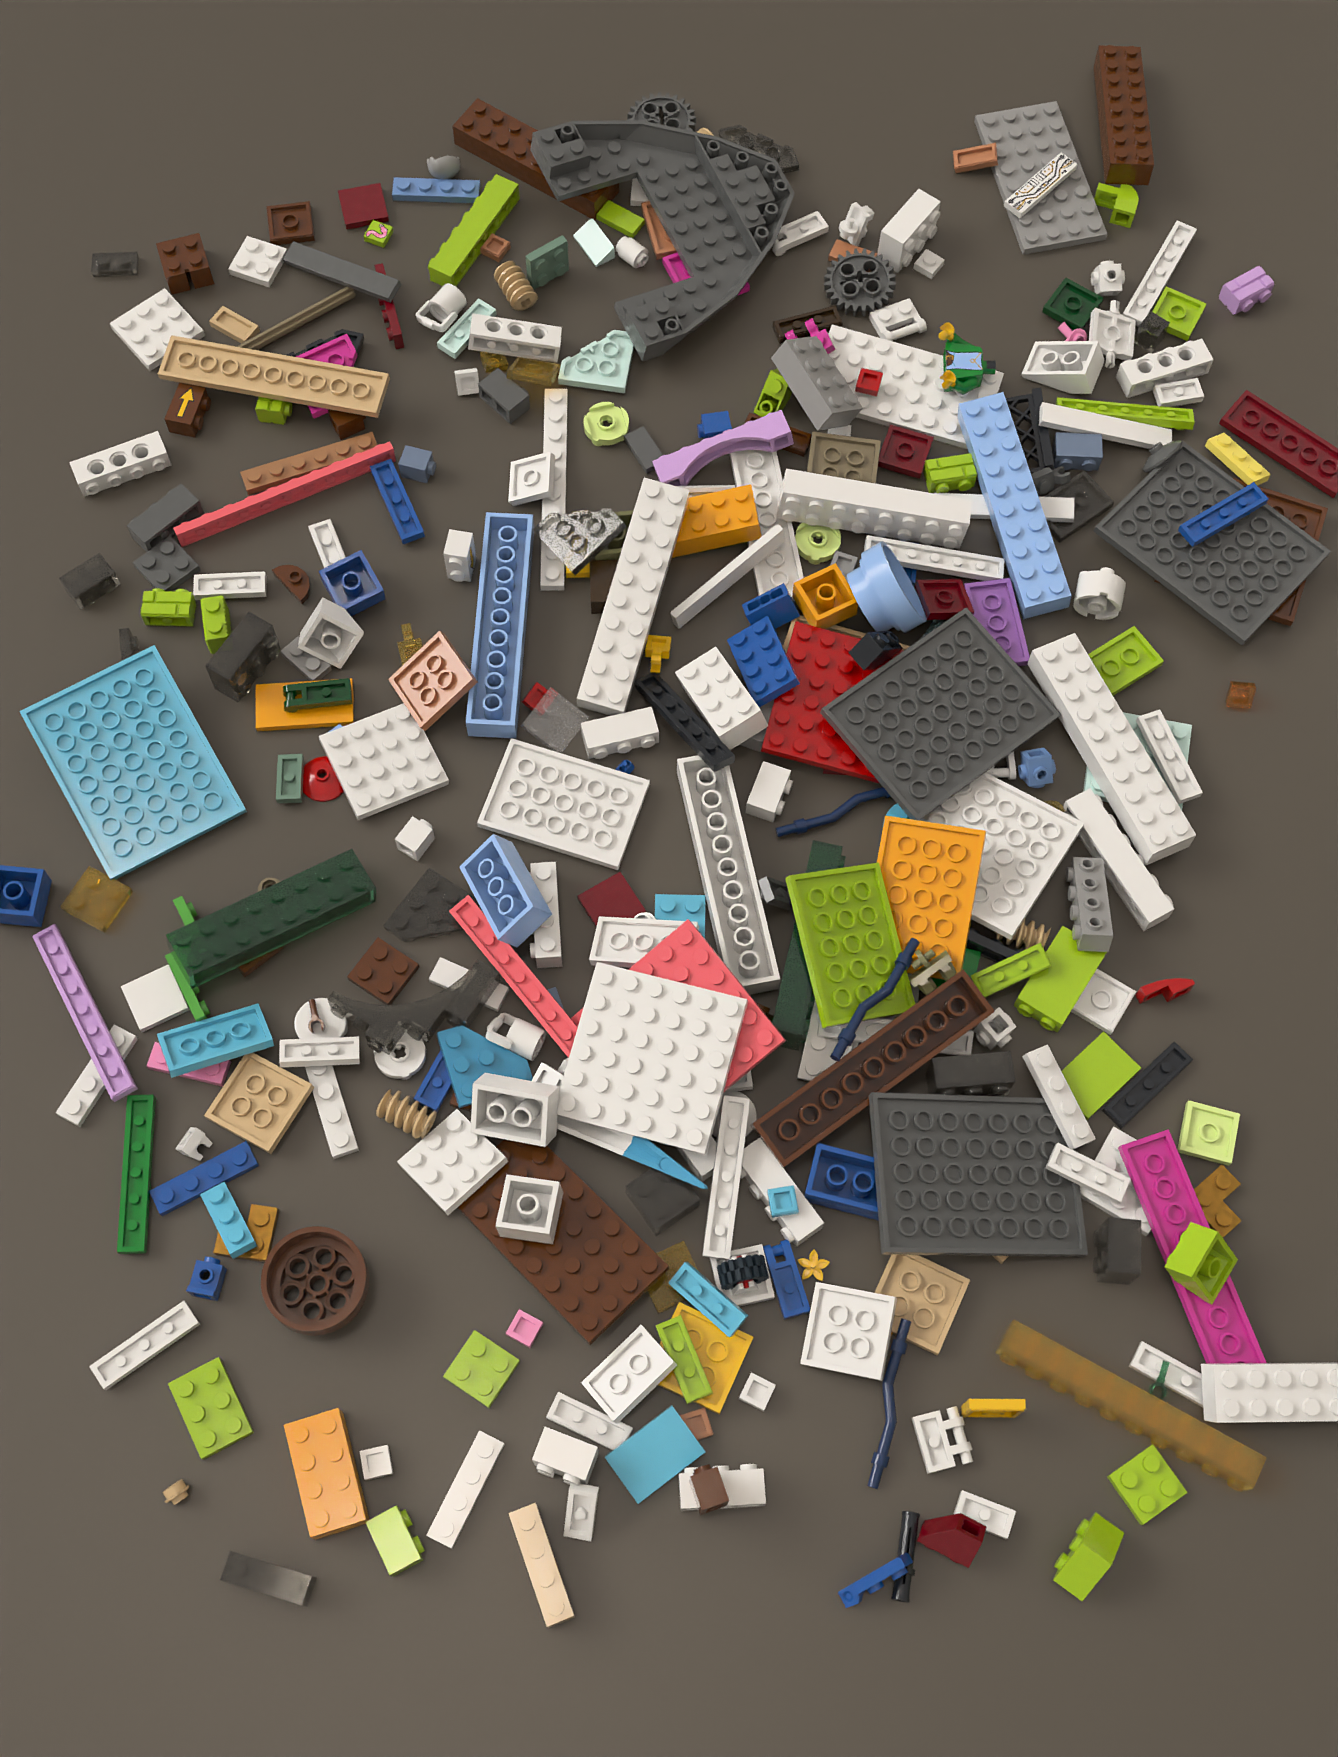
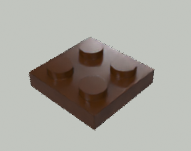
M378 937L347 978L390 1007L420 967L418 963Z

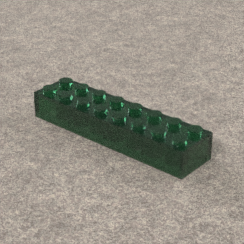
M813 840L806 873L843 868L846 856L841 855L843 846ZM795 920L772 1023L786 1039L779 1047L799 1051L800 1043H805L807 1039L810 1020L806 1019H811L815 996Z
M350 849L166 934L168 948L190 988L193 989L376 902V887L353 849Z

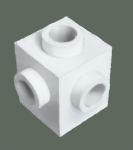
M1114 261L1100 262V265L1091 273L1092 286L1094 285L1095 293L1100 296H1112L1122 291L1125 273L1124 270H1121V264H1114Z
M999 1007L994 1013L980 1022L974 1029V1032L976 1033L977 1040L983 1046H987L992 1050L996 1045L1002 1048L1012 1039L1010 1034L1016 1028V1025Z

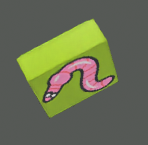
M373 220L364 234V241L384 248L393 234V227Z

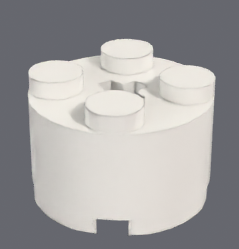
M1104 567L1100 571H1082L1079 574L1073 607L1079 614L1086 617L1090 613L1095 614V619L1098 620L1115 618L1122 608L1126 583L1121 577L1115 575L1114 570Z

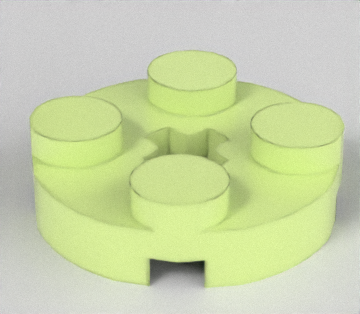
M600 402L593 405L584 417L585 434L592 440L595 446L613 445L624 441V435L629 430L627 412L622 407L620 409L614 406V403ZM603 421H607L608 423H612V424H611L610 426H608V427L602 426V425H603Z
M801 523L797 528L795 539L798 553L811 564L817 565L821 562L829 561L833 558L835 551H839L841 545L839 529L835 530L819 525L811 526L806 523ZM814 537H816L817 539L822 538V539H823V540H822V543H819V544L814 543V542H813V541H814L813 538H814Z

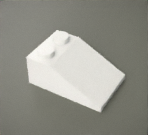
M1099 341L1035 342L1023 369L1022 377L1070 394H1092L1105 361Z

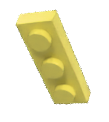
M1222 433L1207 440L1205 447L1247 485L1254 482L1258 486L1268 481L1271 474L1227 434Z

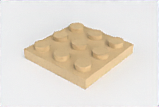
M250 1053L243 1056L204 1116L211 1122L272 1154L313 1091L314 1086L259 1055Z
M891 1255L874 1293L897 1298L891 1330L894 1335L897 1334L901 1318L909 1320L911 1325L906 1341L938 1355L970 1279L919 1255Z

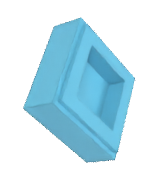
M794 1185L767 1189L772 1218L799 1213Z

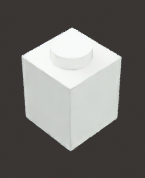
M412 816L395 838L397 849L414 860L419 861L435 839L432 825L424 819L419 821Z

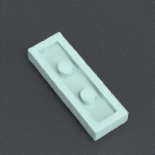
M478 298L437 342L438 349L456 359L469 345L472 313L495 317L497 315L496 309Z

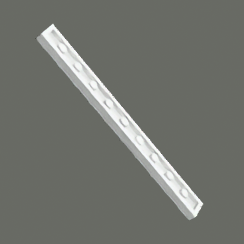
M545 389L543 453L551 451L555 455L553 496L542 499L541 591H564L567 389Z

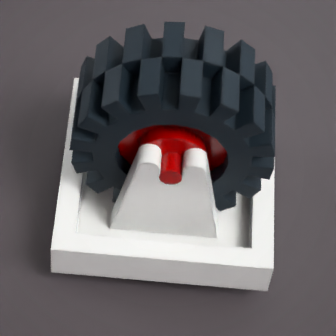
M762 1244L732 1250L729 1260L709 1257L716 1287L738 1307L775 1298Z

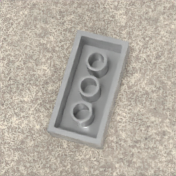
M817 336L785 340L771 357L817 431L848 426L863 409L857 396L852 392L846 383V379L841 375L833 359L828 355Z

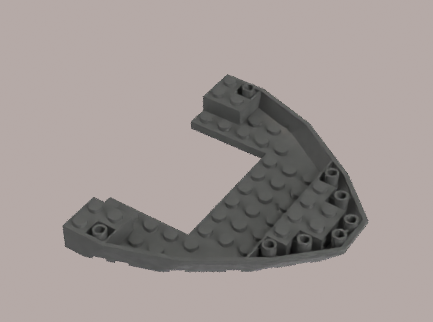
M642 120L570 121L532 133L531 152L558 202L637 178L691 277L615 302L614 309L642 362L665 354L737 297L775 244L795 194L776 159L717 136Z

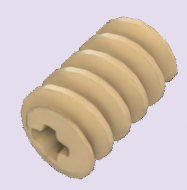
M507 261L498 266L494 273V279L510 302L511 307L515 310H525L533 306L538 299V295L534 292L522 269L516 266L514 261Z
M1024 919L1012 940L1006 938V945H1010L1013 940H1016L1017 949L1023 943L1025 944V950L1038 943H1041L1044 948L1051 928L1045 933L1044 924L1035 929L1034 920H1031L1026 926ZM997 933V939L1000 941L1004 936Z
M388 1090L376 1110L377 1117H385L387 1123L394 1122L396 1128L403 1127L405 1133L412 1132V1136L415 1139L419 1137L423 1139L432 1128L437 1112L433 1111L428 1116L426 1115L428 1106L425 1105L419 1111V1101L416 1100L412 1105H409L410 1096L407 1095L403 1100H400L401 1091L398 1090L394 1095H391L392 1090Z

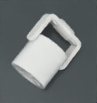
M447 283L430 301L428 300L416 313L417 320L425 327L445 332L456 320L458 313L466 306V298L457 287ZM428 311H430L431 314L442 323L439 324L436 321L424 316L427 314Z
M501 1013L487 1026L486 1039L533 1061L541 1050L547 1031L507 1013ZM503 1023L511 1026L506 1037L496 1033Z

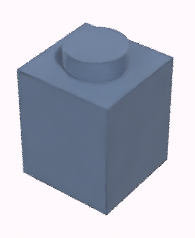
M405 446L398 463L401 477L427 483L430 475L433 476L436 470V462L433 460L432 452Z

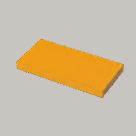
M350 678L352 704L301 709L293 713L284 711L286 697L283 695V687L289 684L317 681L256 684V730L272 731L334 727L338 724L346 726L354 723L353 679ZM302 694L295 696L296 699L302 698Z

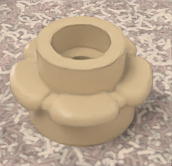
M183 1479L168 1487L162 1492L166 1497L164 1502L172 1501L173 1505L186 1498L188 1496L186 1490L189 1489V1484L186 1485Z

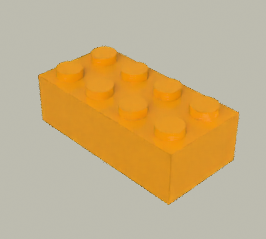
M749 484L690 497L672 558L761 538L762 534L752 485Z
M336 1408L285 1424L284 1429L310 1538L316 1540L366 1524L365 1522L369 1520V1515L343 1412Z

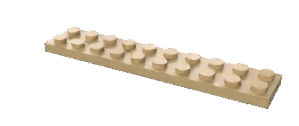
M173 335L170 337L158 371L159 378L163 380L376 418L379 416L390 381L388 373Z

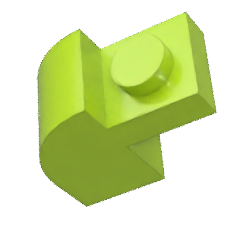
M1099 183L1094 197L1096 205L1113 209L1109 223L1130 228L1139 202L1135 189L1129 184H1121V187L1117 188Z

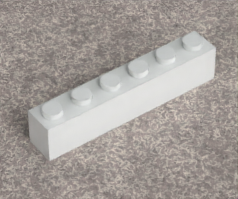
M1089 788L1065 801L1061 811L1084 822L1083 829L1078 837L1093 858H1103L1105 876L1142 930L1146 931L1169 918L1174 910L1171 898L1162 892L1157 878L1146 869L1143 858L1135 853L1129 838L1121 833L1113 815L1108 814L1103 807L1101 798Z

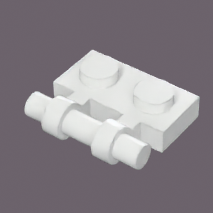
M957 1406L946 1409L949 1420L942 1421L940 1410L912 1418L927 1474L955 1467L953 1455L960 1454L963 1465L973 1462L970 1452L972 1451L970 1441L967 1442L963 1429L965 1425L964 1419L960 1417ZM945 1430H953L957 1445L950 1446Z

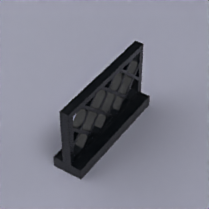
M1041 388L1032 389V394L1006 398L1010 413L1012 412L1020 417L1014 425L1017 433L1023 436L1020 439L1021 445L1027 439L1035 443V446L1030 451L1022 447L1026 455V461L1031 458L1039 464L1037 468H1029L1030 473L1032 474L1046 467L1054 470L1048 427L1039 426L1040 406L1043 402ZM1028 402L1029 404L1024 413L1015 408L1019 403ZM1023 420L1032 424L1027 432L1018 427Z

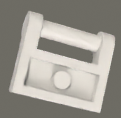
M910 298L875 310L869 314V319L879 337L892 342L915 332L922 333L927 330L925 320L920 317ZM913 323V324L908 325V326H906V327H903V328H900V329H897V330H894V331L890 332V330H893V329L899 328V327H901V326H904V325Z

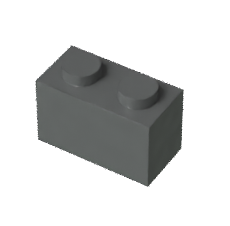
M499 368L478 383L480 398L509 424L513 423L530 409V395L524 387H519L508 373H503Z

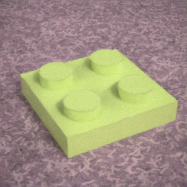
M1188 1100L1184 1111L1177 1149L1178 1153L1229 1166L1233 1159L1240 1114Z

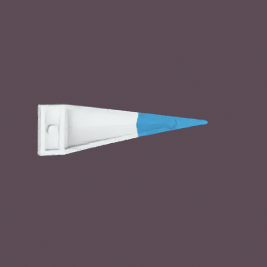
M541 1062L532 1081L559 1086L560 1090L564 1074ZM557 1116V1129L618 1153L699 1188L708 1189L707 1185L650 1140Z

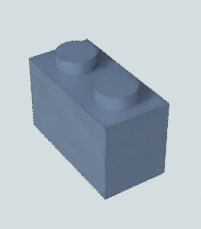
M1056 432L1052 443L1054 469L1063 466L1064 470H1098L1103 458L1102 434Z

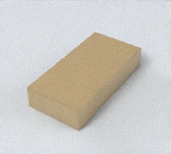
M224 306L209 321L211 327L241 344L255 337L260 332L258 325Z

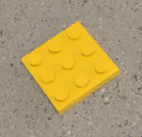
M679 1302L672 1318L679 1315L682 1316L713 1394L694 1403L720 1414L753 1340V1336L737 1330L729 1338L700 1311ZM672 1370L658 1386L684 1397Z

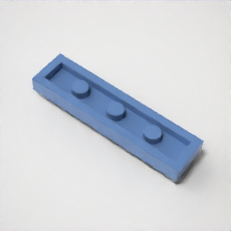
M394 177L392 198L393 201L474 203L476 197L480 196V180Z

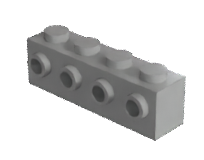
M1073 857L1071 866L1066 868V882H1070L1068 901H1072L1070 920H1074L1075 923L1072 929V938L1077 940L1078 951L1109 952L1113 939V930L1103 858Z

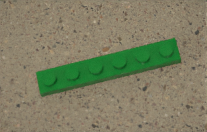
M127 1095L117 1253L141 1254L147 1252L149 1191L151 1186L156 1097L154 1095Z

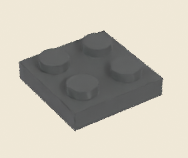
M171 536L133 562L134 567L153 588H160L165 591H173L201 571L199 565Z

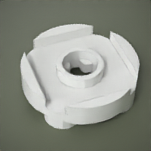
M398 1027V1029L391 1031L389 1029L383 1032L375 1042V1062L384 1075L393 1079L407 1080L424 1065L426 1047L421 1036L411 1028ZM404 1047L405 1057L395 1058L394 1050H400Z

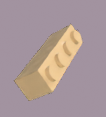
M536 1503L508 1513L546 1626L549 1628L574 1618L575 1615Z

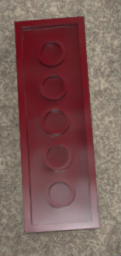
M1245 390L1221 418L1219 424L1334 498L1338 494V448L1253 393Z

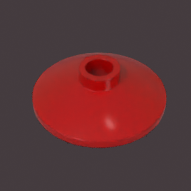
M327 756L317 757L306 763L303 774V793L308 798L318 802H327L336 799L344 792ZM322 773L327 774L324 778L318 777Z

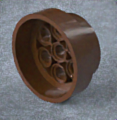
M321 1226L298 1229L282 1238L268 1254L261 1274V1291L270 1312L288 1329L299 1334L311 1336L332 1333L351 1322L364 1305L369 1289L368 1267L358 1247L343 1233ZM324 1253L332 1254L331 1261L328 1264H319L321 1255ZM301 1262L306 1264V1268L301 1274H293V1268L296 1264ZM342 1271H352V1276L348 1281H339V1275ZM317 1280H325L326 1285L323 1290L319 1292L313 1291V1285ZM293 1289H298L300 1292L299 1297L295 1301H287V1294ZM338 1297H345V1305L340 1309H334L333 1301ZM311 1307H319L320 1312L317 1317L313 1319L307 1318V1311Z

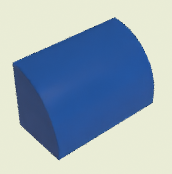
M784 583L742 604L745 615L751 625L769 616L776 629L800 616Z

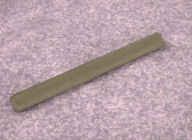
M345 287L238 345V347L259 350L351 300L356 295L355 291L350 287Z

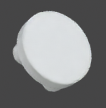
M315 999L319 1019L325 1024L324 1032L321 1029V1023L313 1025L314 1034L308 1028L309 1021L311 1020L309 1001L297 1012L295 1031L299 1039L344 1037L348 1031L347 1017L343 1008L331 999Z

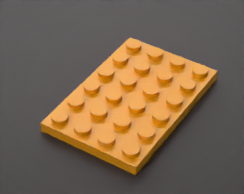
M885 815L877 863L879 862L902 953L910 939L915 938L920 942L916 950L920 949L925 954L932 949L936 954L928 960L929 962L946 950L952 958L951 962L956 970V974L962 970L987 833L985 830ZM915 953L912 956L913 962L918 959ZM910 965L907 974L915 973L924 965H921L916 970ZM939 971L930 976L931 978L945 980Z

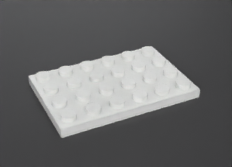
M511 738L477 825L483 829L618 870L648 791L650 780Z

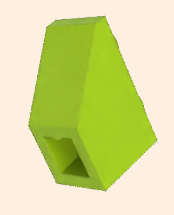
M778 369L770 370L753 412L761 417L771 412L783 410L792 395V390Z

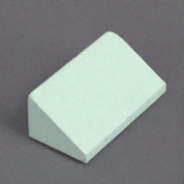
M593 218L588 220L574 234V238L596 267L615 258L614 246Z

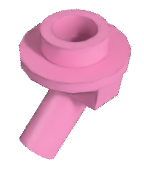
M1065 322L1058 327L1060 332L1067 338L1065 341H1087V334L1083 329L1079 328L1072 331Z

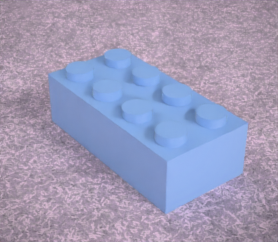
M492 834L459 867L499 941L518 947L552 915L511 841Z

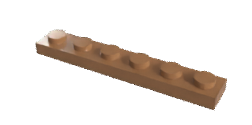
M369 432L241 471L240 473L247 493L251 495L271 487H277L293 478L302 477L313 470H319L336 461L352 457L356 453L372 449L377 443L373 432Z

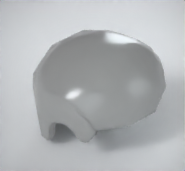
M443 156L436 160L433 157L427 159L428 170L436 179H451L460 170L459 157Z

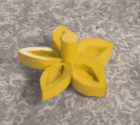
M815 1249L810 1253L809 1259L801 1258L797 1260L802 1267L806 1268L803 1271L802 1280L810 1278L813 1274L817 1280L823 1281L822 1269L826 1268L830 1262L825 1259L818 1260V1254Z

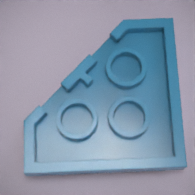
M463 1025L443 1030L436 1034L459 1108L472 1105L473 1083L484 1073L529 1081L533 1079L527 1059L487 1040L482 1035Z

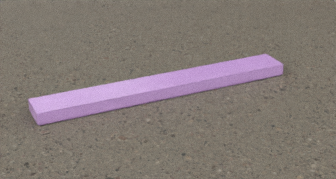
M53 924L33 935L32 937L110 1098L116 1102L137 1090L138 1088L58 926Z

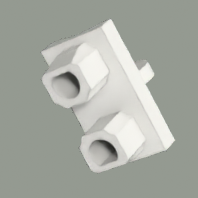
M857 202L852 203L846 219L841 221L838 227L840 231L839 236L849 241L850 244L859 246L861 239L866 236V226L868 221L872 220L874 211L867 205L861 207Z

